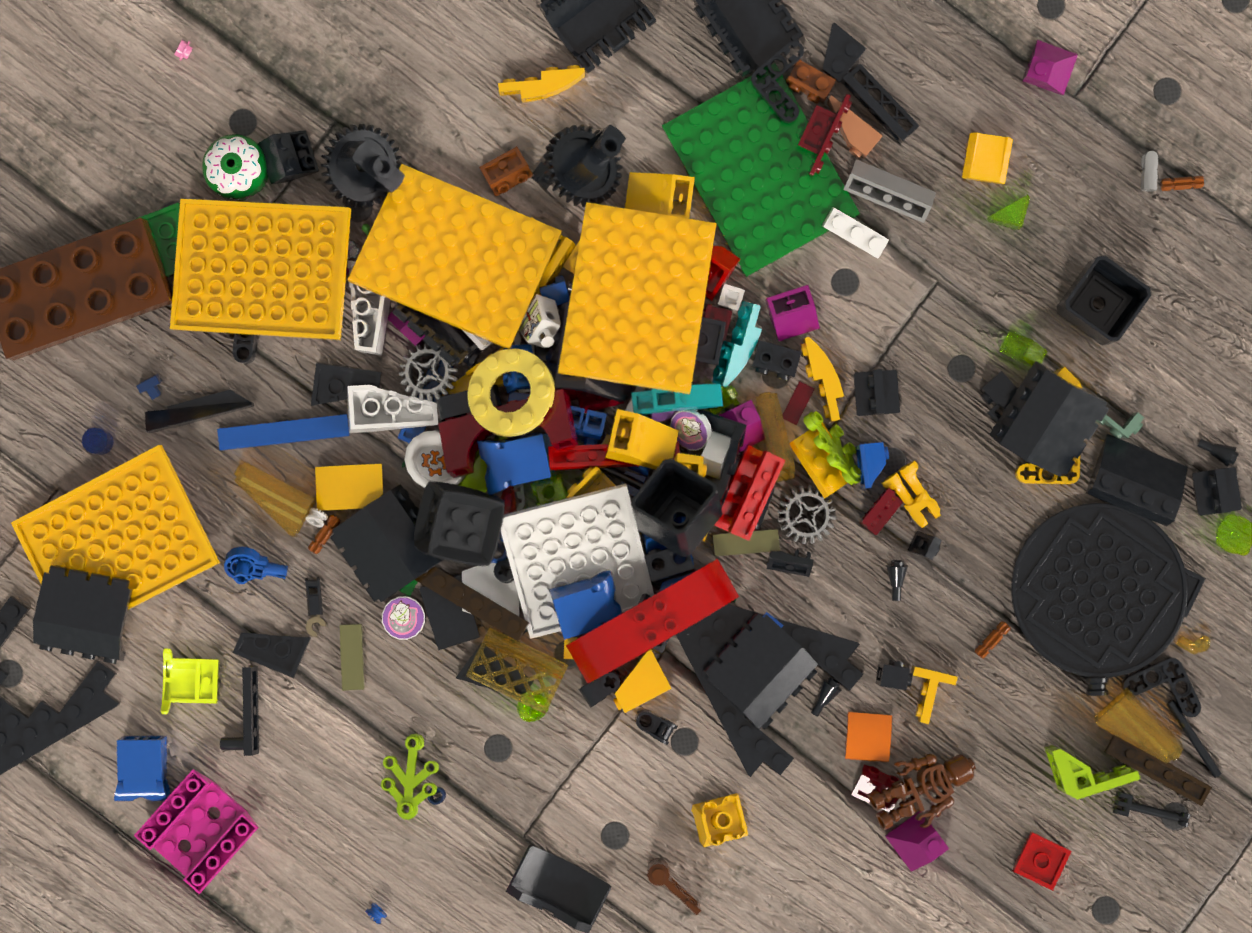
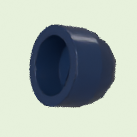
M437 787L435 794L441 792L442 796L435 799L433 795L428 796V801L434 805L441 804L446 798L445 790Z

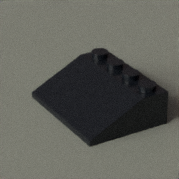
M1107 434L1086 494L1167 527L1176 519L1182 501L1188 467Z

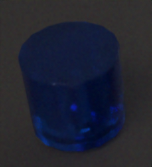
M90 428L82 436V445L90 453L104 455L110 452L113 447V437L104 429Z

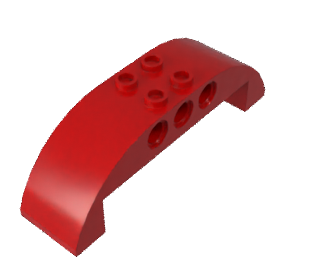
M716 559L567 644L566 647L588 684L709 616L738 598L739 595L719 560Z

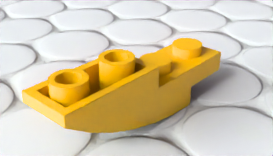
M579 65L567 66V69L558 70V67L545 68V71H541L542 80H537V77H528L524 81L516 82V79L503 80V83H498L500 96L521 94L522 103L546 99L577 84L585 77V70L580 68Z
M806 337L803 339L804 343L801 344V351L803 357L807 356L808 365H805L807 377H811L812 382L821 380L818 388L820 397L825 398L826 405L823 406L825 419L829 418L830 422L839 421L840 416L836 399L843 398L844 394L838 375L823 350L810 337Z

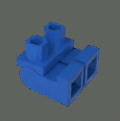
M571 406L577 440L584 441L583 445L600 444L607 414L587 410L585 417L584 408Z

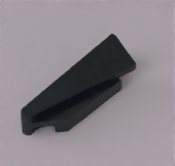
M227 390L167 406L165 410L145 412L146 432L154 433L254 407V403L232 390Z

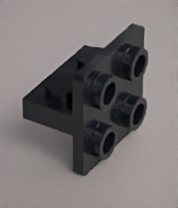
M882 369L853 374L857 416L895 414L900 412L897 370L882 371Z
M1235 467L1192 473L1199 516L1227 513L1242 509Z

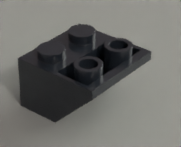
M306 130L272 134L258 143L265 156L267 174L271 184L290 182L319 172Z

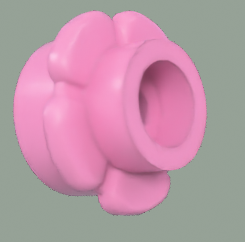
M181 40L174 54L180 58V61L182 58H188L192 47L189 46L190 41L187 43Z

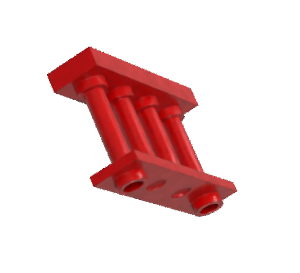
M747 445L735 475H733L728 486L730 490L722 507L723 515L716 522L715 526L749 541L785 460L767 451L762 452Z

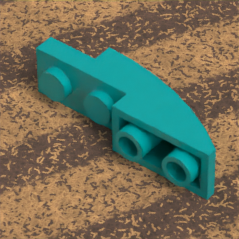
M742 301V305L738 310L736 326L732 331L731 343L723 341L719 363L713 371L712 383L727 387L748 362L762 331L761 328L755 327L761 308L760 305Z
M721 384L691 385L690 394L659 389L632 393L633 413L640 415L723 406Z

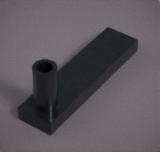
M258 666L242 668L243 737H222L220 739V749L222 751L244 750V756L259 754Z

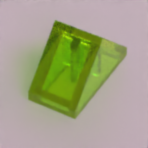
M1027 194L987 218L988 222L1020 230L1028 208L1029 195Z
M1010 331L999 349L1000 352L1029 367H1032L1035 361L1042 364L1048 352L1033 339Z

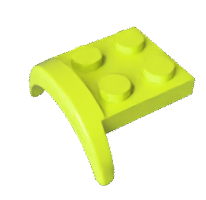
M164 648L161 714H168L171 702L217 704L219 659L173 658L171 649Z

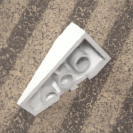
M372 385L347 387L349 433L438 425L437 403L429 402L428 400L420 401L417 397L413 398L412 396L380 389Z

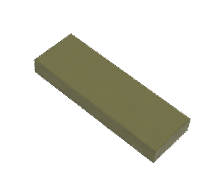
M778 529L753 531L749 541L732 533L713 535L714 556L780 551Z
M362 624L340 625L342 691L364 690Z

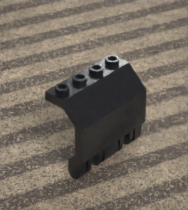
M541 0L539 5L540 11L554 33L587 74L595 69L590 59L596 66L601 64L599 57L592 51L596 46H599L603 54L609 58L612 56L609 48L613 53H616L630 42L627 36L631 40L636 38L632 29L626 24L630 20H633L642 32L647 29L645 24L650 27L657 22L646 5L640 0Z

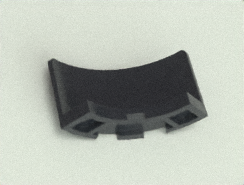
M698 409L697 412L700 415L704 414L707 417L712 432L731 437L721 478L717 479L709 475L704 477L717 485L722 509L730 490L728 488L731 478L730 474L735 475L739 463L737 454L740 448L743 447L747 425ZM705 446L699 450H688L687 454L701 456Z
M529 845L505 892L520 902L540 910L544 908L553 913L552 916L576 930L589 933L611 890V885L561 857Z

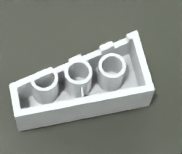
M347 260L349 275L356 261ZM349 282L355 350L362 353L382 355L391 299Z

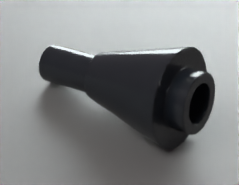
M1200 439L1197 445L1209 451L1211 455L1227 467L1229 463L1234 465L1239 455L1238 452H1235L1237 447L1212 444L1203 439Z
M891 560V564L886 566L892 586V600L901 601V587L903 586L908 565L904 564L902 560Z
M831 677L828 680L823 679L817 698L818 701L811 711L813 715L818 717L824 706L842 691L839 687L841 684Z

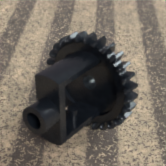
M352 124L350 125V130L347 127H343V134L340 132L335 133L337 140L329 139L332 147H324L329 154L321 155L322 158L327 160L326 163L320 164L321 167L327 168V171L321 173V175L329 177L324 184H332L329 192L337 191L335 198L340 199L343 197L342 203L348 204L350 201V206L356 207L357 204L362 208L366 204L368 207H372L374 205L373 200L376 204H380L382 202L380 196L385 199L387 192L395 191L405 177L399 170L401 164L396 163L402 156L394 154L399 150V147H391L395 140H387L389 134H381V128H376L373 131V125H368L366 128L365 124H359L357 128L356 125ZM356 164L361 167L359 171L356 168Z
M610 124L603 130H596L594 133H592V126L586 129L584 125L566 127L556 133L555 137L549 140L551 144L545 147L548 152L543 155L547 159L543 166L549 169L544 174L551 175L547 182L555 183L552 190L560 189L559 197L561 198L563 195H566L567 203L573 199L574 206H577L580 202L582 207H586V202L601 204L608 200L616 192V187L620 185L618 179L622 177V174L618 173V171L623 166L616 164L621 160V157L615 156L620 153L621 145L626 138L620 130Z

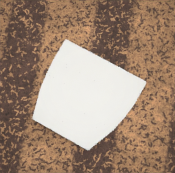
M491 563L490 566H476L462 571V583L519 616V596L515 581L508 584L500 582L494 575L496 563Z

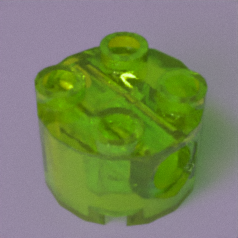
M561 473L531 483L534 496L536 495L538 501L536 506L566 499L568 493L566 487L562 484L564 480Z

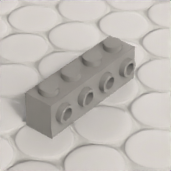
M857 159L843 189L922 223L925 222L936 192Z

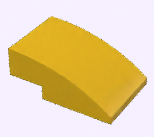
M382 464L315 467L318 511L362 509L383 495Z

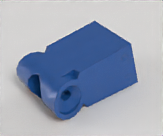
M540 432L499 441H477L480 458L487 465L485 482L488 495L497 493L509 486L551 477L543 435Z
M610 570L603 571L591 579L549 589L564 640L590 632L622 614L620 604L614 600L615 584Z
M122 736L117 740L118 784L114 801H133L139 797L150 801H165L171 794L166 778L167 736Z

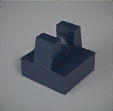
M156 374L139 383L136 387L140 394L147 391L153 400L161 395L157 385L162 380Z

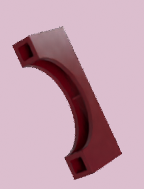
M555 389L552 407L549 408L543 418L544 420L538 427L547 432L551 444L557 450L578 445L569 396L563 389ZM529 396L521 401L512 400L507 402L506 405L494 407L505 413L515 412L528 402ZM471 412L463 417L447 418L445 422L438 423L446 472L453 478L474 473V460L479 449L477 441L485 440L493 432L481 426Z

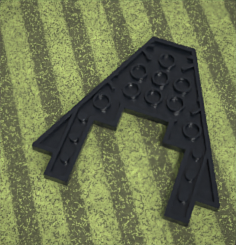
M10 596L0 610V649L30 610V608L13 596ZM97 661L60 712L43 700L28 717L0 696V775L119 706L120 702L105 692V689L117 673L101 661ZM0 669V685L8 676L2 669Z
M727 604L679 632L676 636L748 776L751 777L763 761L781 775L794 758L761 730L758 731L752 726V723L744 717L745 715L707 681L709 676L703 671L713 659L719 664L722 663L717 655L728 643L734 648L737 647L732 639L743 627L749 632L752 630L746 623L757 612ZM775 618L784 625L782 629L798 642L821 668L849 691L862 677L863 673L847 661L860 645L858 642Z

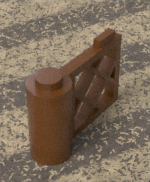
M662 858L652 859L647 866V876L650 883L655 886L665 885L693 913L698 915L701 912L700 903L670 876L667 862Z

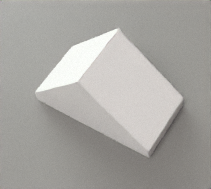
M712 432V436L701 455L704 456L703 464L707 465L706 475L717 479L721 478L731 437Z

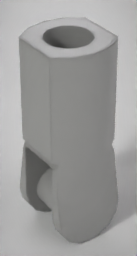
M1149 151L1143 154L1141 158V191L1154 192L1157 190L1158 154L1155 151Z

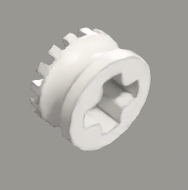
M310 508V515L306 516V520L310 524L322 528L324 526L323 521H326L328 518L327 514L321 512V510L318 511L317 508Z

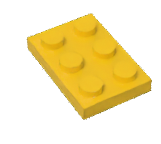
M822 422V423H821L822 426L825 428V430L827 431V433H828V434L830 435V437L832 438L830 432L828 431V429L826 428V426H825L824 423ZM817 429L815 431L808 430L788 444L822 496L826 498L846 485L847 482L842 476V471L828 463L826 457L830 453L819 449L815 445L813 439L820 434Z

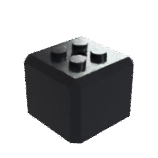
M1099 256L1089 261L1056 306L1057 313L1100 345H1109L1122 338L1152 296L1151 289L1107 256ZM1097 297L1101 298L1104 302V306L1100 310L1093 306V300Z
M672 458L663 460L631 500L638 531L681 557L690 556L723 515L717 485ZM679 516L686 518L683 523L674 522L675 518Z

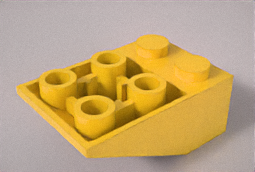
M630 172L625 209L689 219L695 177Z
M617 409L605 458L657 469L663 460L673 459L679 430L640 414Z

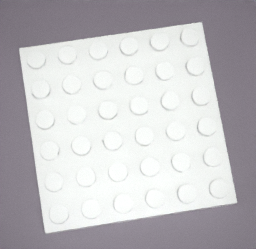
M626 483L504 514L501 534L524 618L530 623L527 627L530 639L561 631L549 589L591 579L603 571L610 570L615 584L614 600L620 604L622 613L636 606L642 594L647 593L651 597L654 595Z

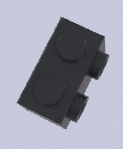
M759 340L752 367L756 368L755 372L768 375V372L777 374L776 378L789 381V378L793 379L795 377L802 352Z
M889 660V664L879 662L875 683L882 687L907 690V686H911L913 674L910 673V668L905 667V663L901 661Z

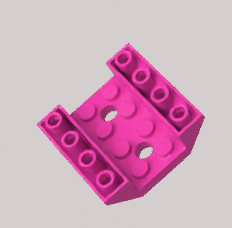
M192 769L134 836L149 850L154 848L185 876L183 880L200 894L259 827L248 812L211 779ZM211 807H217L220 810L219 818L214 819L210 817L209 809ZM181 840H188L191 843L189 851L186 852L180 848Z

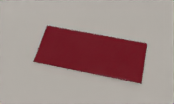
M799 381L781 418L797 425L815 388Z

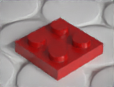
M1030 831L1012 871L1053 891L1072 851Z

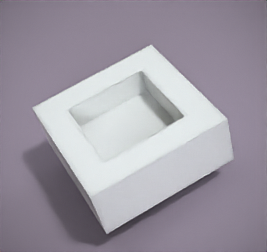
M724 284L718 305L738 311L745 290Z

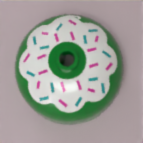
M231 134L220 137L208 147L204 154L202 162L204 179L211 190L226 200L244 201L260 192L267 183L268 174L264 153L258 143L247 136ZM235 163L233 167H228V164Z

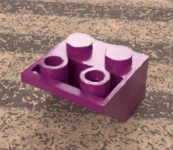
M808 285L766 298L765 303L778 342L820 329L815 304Z

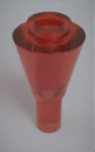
M513 485L505 488L500 497L504 501V514L517 511Z

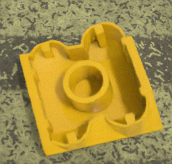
M978 132L970 133L969 141L966 143L967 152L962 178L1005 184L1013 139Z
M737 793L692 805L691 811L694 816L699 842L703 847L717 846L725 841L748 836Z

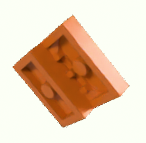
M848 712L845 759L889 762L892 715Z

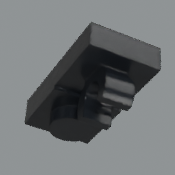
M916 531L908 551L933 560L940 550L942 540Z
M799 550L795 551L794 556L783 551H771L767 562V569L809 577L814 560L810 559V552H807L806 558H802L798 555Z

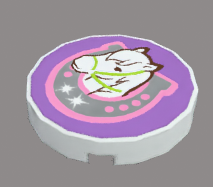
M698 410L678 411L671 420L670 427L679 430L677 441L688 450L703 448L712 436L711 425L704 414L700 415L697 412Z
M400 596L392 599L385 606L382 612V624L390 636L399 640H408L422 631L425 624V612L416 599Z

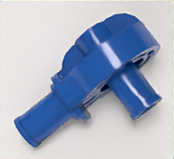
M236 547L226 554L224 570L236 583L245 584L247 581L255 578L262 580L266 576L285 579L288 565L271 563L267 560V556H261L252 548Z

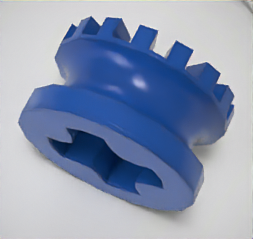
M373 902L371 909L367 908L365 912L368 916H371V919L373 918V921L380 924L382 922L381 918H386L387 914L380 906Z

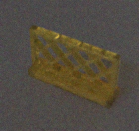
M489 627L466 676L546 714L568 665ZM485 646L494 649L497 656L486 659L483 652ZM511 657L515 660L516 665L506 668L502 658ZM499 660L502 670L491 672L488 663ZM484 664L488 674L480 676L473 672L476 666ZM530 666L534 668L536 675L526 678L522 668ZM518 669L522 679L511 682L508 672ZM504 674L507 684H497L494 676ZM549 675L557 679L554 685L546 687L542 677ZM538 679L542 689L531 691L528 681ZM524 683L527 693L522 695L516 693L513 686ZM544 693L547 700L545 705L543 706L535 702L533 695Z

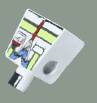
M537 294L532 300L519 328L520 333L528 343L543 348L553 345V337L561 324L555 300Z

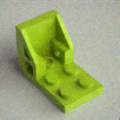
M1054 745L1044 747L1058 790L1077 800L1140 780L1138 771L1125 765L1112 768V772L1106 774L1104 771L1092 774L1089 766Z

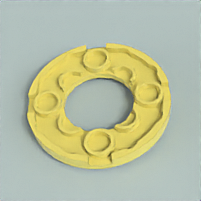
M521 349L498 351L483 360L470 379L468 404L471 413L481 426L497 435L511 437L525 434L536 428L544 420L543 418L549 408L552 407L555 394L554 380L548 367L536 355ZM516 371L522 373L530 383L531 394L528 402L515 412L505 413L497 410L490 399V390L496 379L506 372Z

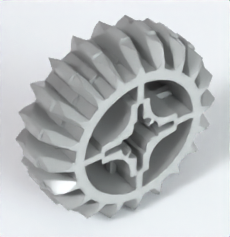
M427 343L424 344V350L419 344L416 346L417 352L410 349L409 353L412 356L410 358L406 355L403 356L407 364H400V367L405 369V371L399 372V376L406 377L401 380L402 385H407L405 391H412L411 396L413 398L419 395L420 401H424L426 395L429 402L433 401V395L438 400L441 397L440 392L447 396L449 393L446 388H454L450 381H457L458 379L452 376V373L458 372L457 368H451L456 363L454 362L450 365L439 355L442 350L435 352L432 348L430 349ZM424 356H435L428 363L422 364L418 362ZM440 360L443 361L445 366L444 378L438 373ZM413 367L419 371V378L417 379L419 382L417 385L412 376ZM421 367L428 370L431 369L433 374L437 377L435 378L432 375L430 376L425 374V371L422 370ZM431 381H437L440 383L435 388L428 390L422 389L424 385L427 386V384Z
M808 485L807 492H804L803 486H799L800 493L797 494L795 489H791L793 497L791 498L788 494H785L784 497L788 502L780 501L779 504L785 507V509L777 510V513L784 514V518L777 520L778 522L785 521L786 525H783L780 529H789L786 533L787 537L794 533V542H797L800 536L802 537V544H806L807 537H809L810 543L813 544L815 543L814 536L821 541L823 540L821 532L825 535L830 534L825 529L826 526L834 528V525L829 523V519L836 520V516H830V512L836 511V508L828 507L833 500L825 501L822 495H818L820 492L818 488L812 493L811 485ZM801 497H812L820 504L808 507ZM795 501L799 509V513L795 518L790 520L789 510L791 505ZM803 509L806 511L816 509V511L812 512L810 521L807 518L797 521L801 514H804L802 513ZM824 510V520L818 528L815 522V515ZM800 522H805L812 532L802 533L793 526Z

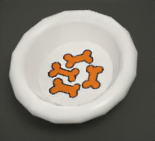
M440 431L422 432L414 437L407 446L404 459L407 472L422 487L426 488L429 481L458 485L465 477L464 475L453 478L446 472Z

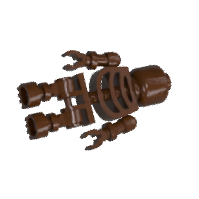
M927 754L919 759L914 757L911 758V761L896 762L895 766H905L903 771L896 773L898 775H907L913 769L917 771L918 786L915 787L911 777L904 776L902 777L905 782L904 784L902 780L894 782L888 790H882L881 794L878 791H872L867 794L872 808L876 811L885 807V802H890L891 798L896 797L902 800L899 803V807L896 810L891 809L889 814L885 810L875 814L880 827L883 830H887L893 827V821L898 822L900 818L910 817L916 813V810L921 812L915 817L916 820L920 821L921 818L926 817L925 822L920 824V827H928L935 816L939 817L943 810L949 809L954 804V799L950 796L954 793L952 785L958 787L973 779L974 770L976 769L973 760L959 754L946 760L944 764L936 762L937 758L935 755ZM931 790L936 796L931 797L928 791ZM923 795L927 800L938 804H933L930 806V810L922 812L925 809L919 796Z

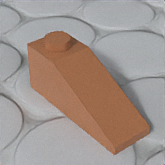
M831 95L827 104L831 112L836 114L841 102ZM849 109L847 114L843 112L840 121L843 122L840 132L846 145L850 148L849 152L858 159L860 157L865 159L882 138V135Z

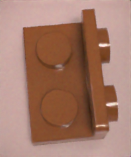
M801 60L796 63L786 80L790 90L795 93L802 92L806 94L807 99L815 104L819 102L823 104L836 82V79Z
M517 146L479 167L495 196L506 193L509 189L526 182L533 176Z

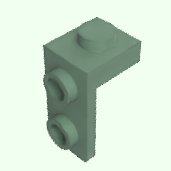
M1138 412L1133 413L1122 427L1107 415H1105L1102 421L1096 420V422L1100 425L1106 424L1111 429L1109 432L1116 438L1120 439L1122 437L1126 439L1132 433L1136 434L1142 428L1143 424L1141 422L1144 417Z

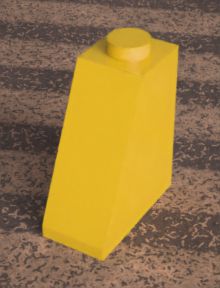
M651 649L645 652L615 691L616 697L613 700L618 710L623 709L626 713L672 689Z

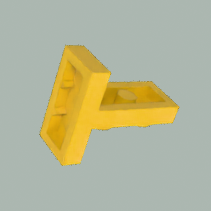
M912 666L911 673L914 676L927 679L921 686L920 695H923L922 703L917 705L915 716L918 717L917 721L929 724L938 682L956 685L958 677Z

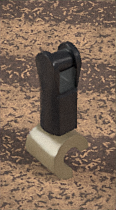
M317 577V579L310 580L305 578L308 616H311V619L306 623V631L312 637H318V633L313 630V625L319 623L322 627L327 626L324 619L320 618V615H323L320 578ZM309 588H317L318 594L310 595Z

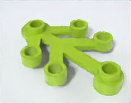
M815 411L807 414L803 421L809 430L815 431L817 429L820 434L813 440L819 449L830 453L826 457L828 463L842 471V476L848 484L853 485L854 483L858 484L861 482V470L854 464L853 455L857 452L855 446L850 442L843 447L841 445L840 437L844 435L842 428L839 425L833 426L829 430L831 438L821 424L823 418L820 413Z
M411 734L405 740V746L408 749L406 773L399 766L395 756H387L383 760L384 767L391 769L404 786V796L395 786L396 782L391 777L384 778L381 781V788L390 792L398 803L396 808L398 815L406 820L414 818L418 813V805L437 791L436 785L430 782L424 784L422 791L413 797L414 788L428 776L435 774L439 770V765L436 761H428L425 763L424 769L415 776L417 753L424 747V739L420 734ZM412 739L416 741L415 747H412L410 744ZM389 758L393 760L392 766L388 765ZM430 764L434 765L433 771L429 770ZM387 780L391 782L390 788L386 787ZM428 785L432 787L431 793L427 792ZM405 805L409 806L408 813L404 811Z

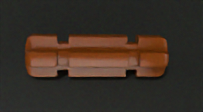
M1194 176L1193 178L1179 177L1172 180L1171 178L1161 180L1160 187L1162 191H1170L1172 189L1184 190L1191 189L1192 187L1194 189L1204 187L1203 176Z
M331 514L328 517L327 523L324 524L315 536V541H312L308 546V549L314 554H318L323 548L321 546L325 545L334 527L336 528L339 525L340 519L335 515Z
M1001 621L996 626L997 629H993L983 640V644L975 649V653L980 658H985L989 654L988 651L992 650L1000 642L1003 634L1006 635L1011 628L1007 623Z

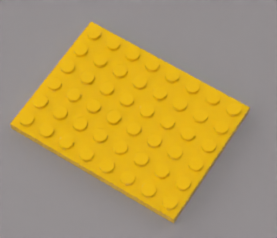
M401 164L399 170L405 177L395 191L388 192L348 277V282L510 349L561 237L562 231Z
M180 199L170 329L341 340L351 208Z
M586 202L558 373L690 394L716 223Z
M158 445L11 522L40 584L42 583L44 572L49 573L51 565L67 568L66 577H68L70 569L88 572L87 581H90L92 573L110 576L109 585L112 584L113 577L129 580L128 589H132L128 610L220 563L162 445Z

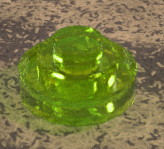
M528 693L518 702L517 713L523 721H537L548 711L549 702L543 693Z

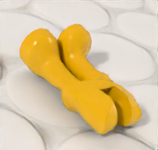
M914 460L900 468L898 472L915 493V499L907 491L897 472L891 474L881 484L885 489H892L905 504L903 505L904 508L909 512L913 520L923 528L928 522L920 511L926 507L932 517L936 519L941 516V509L919 482L916 476L919 466Z

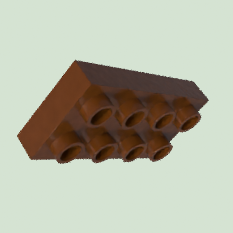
M138 218L0 268V343L5 358L17 360L172 304L173 292L148 220Z

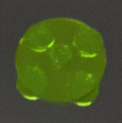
M1226 515L1217 528L1216 544L1231 554H1239L1241 556L1249 554L1252 547V522L1241 516Z

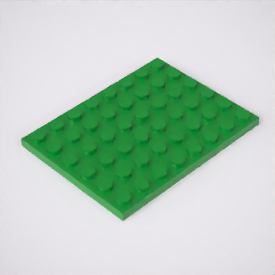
M776 63L771 65L774 71H780ZM767 68L764 69L767 71L764 76H756L757 84L762 83L764 85L765 78L768 75H770L771 78L774 77L769 73ZM752 76L662 125V129L689 177H695L694 186L731 252L740 258L738 264L745 277L829 232L828 229L822 227V224L832 207L851 218L860 214L849 193L843 190L845 186L825 152L821 159L824 164L819 174L814 173V176L808 175L817 154L798 146L808 120L790 88H788L783 76L778 78L776 82L799 109L798 118L793 123H784L753 88L751 84ZM771 91L769 99L772 102H778L781 99V94L778 91ZM784 100L783 103L777 107V109L779 110L782 106L785 110V117H794L792 115L794 110H788L784 106L785 103H787V101Z

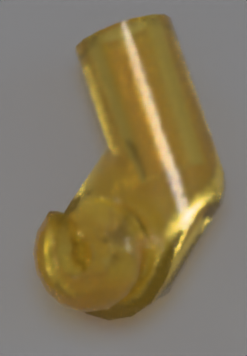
M1180 636L1176 645L1191 654L1207 651L1210 648L1211 640L1207 636H1201L1198 640L1192 642L1184 636Z

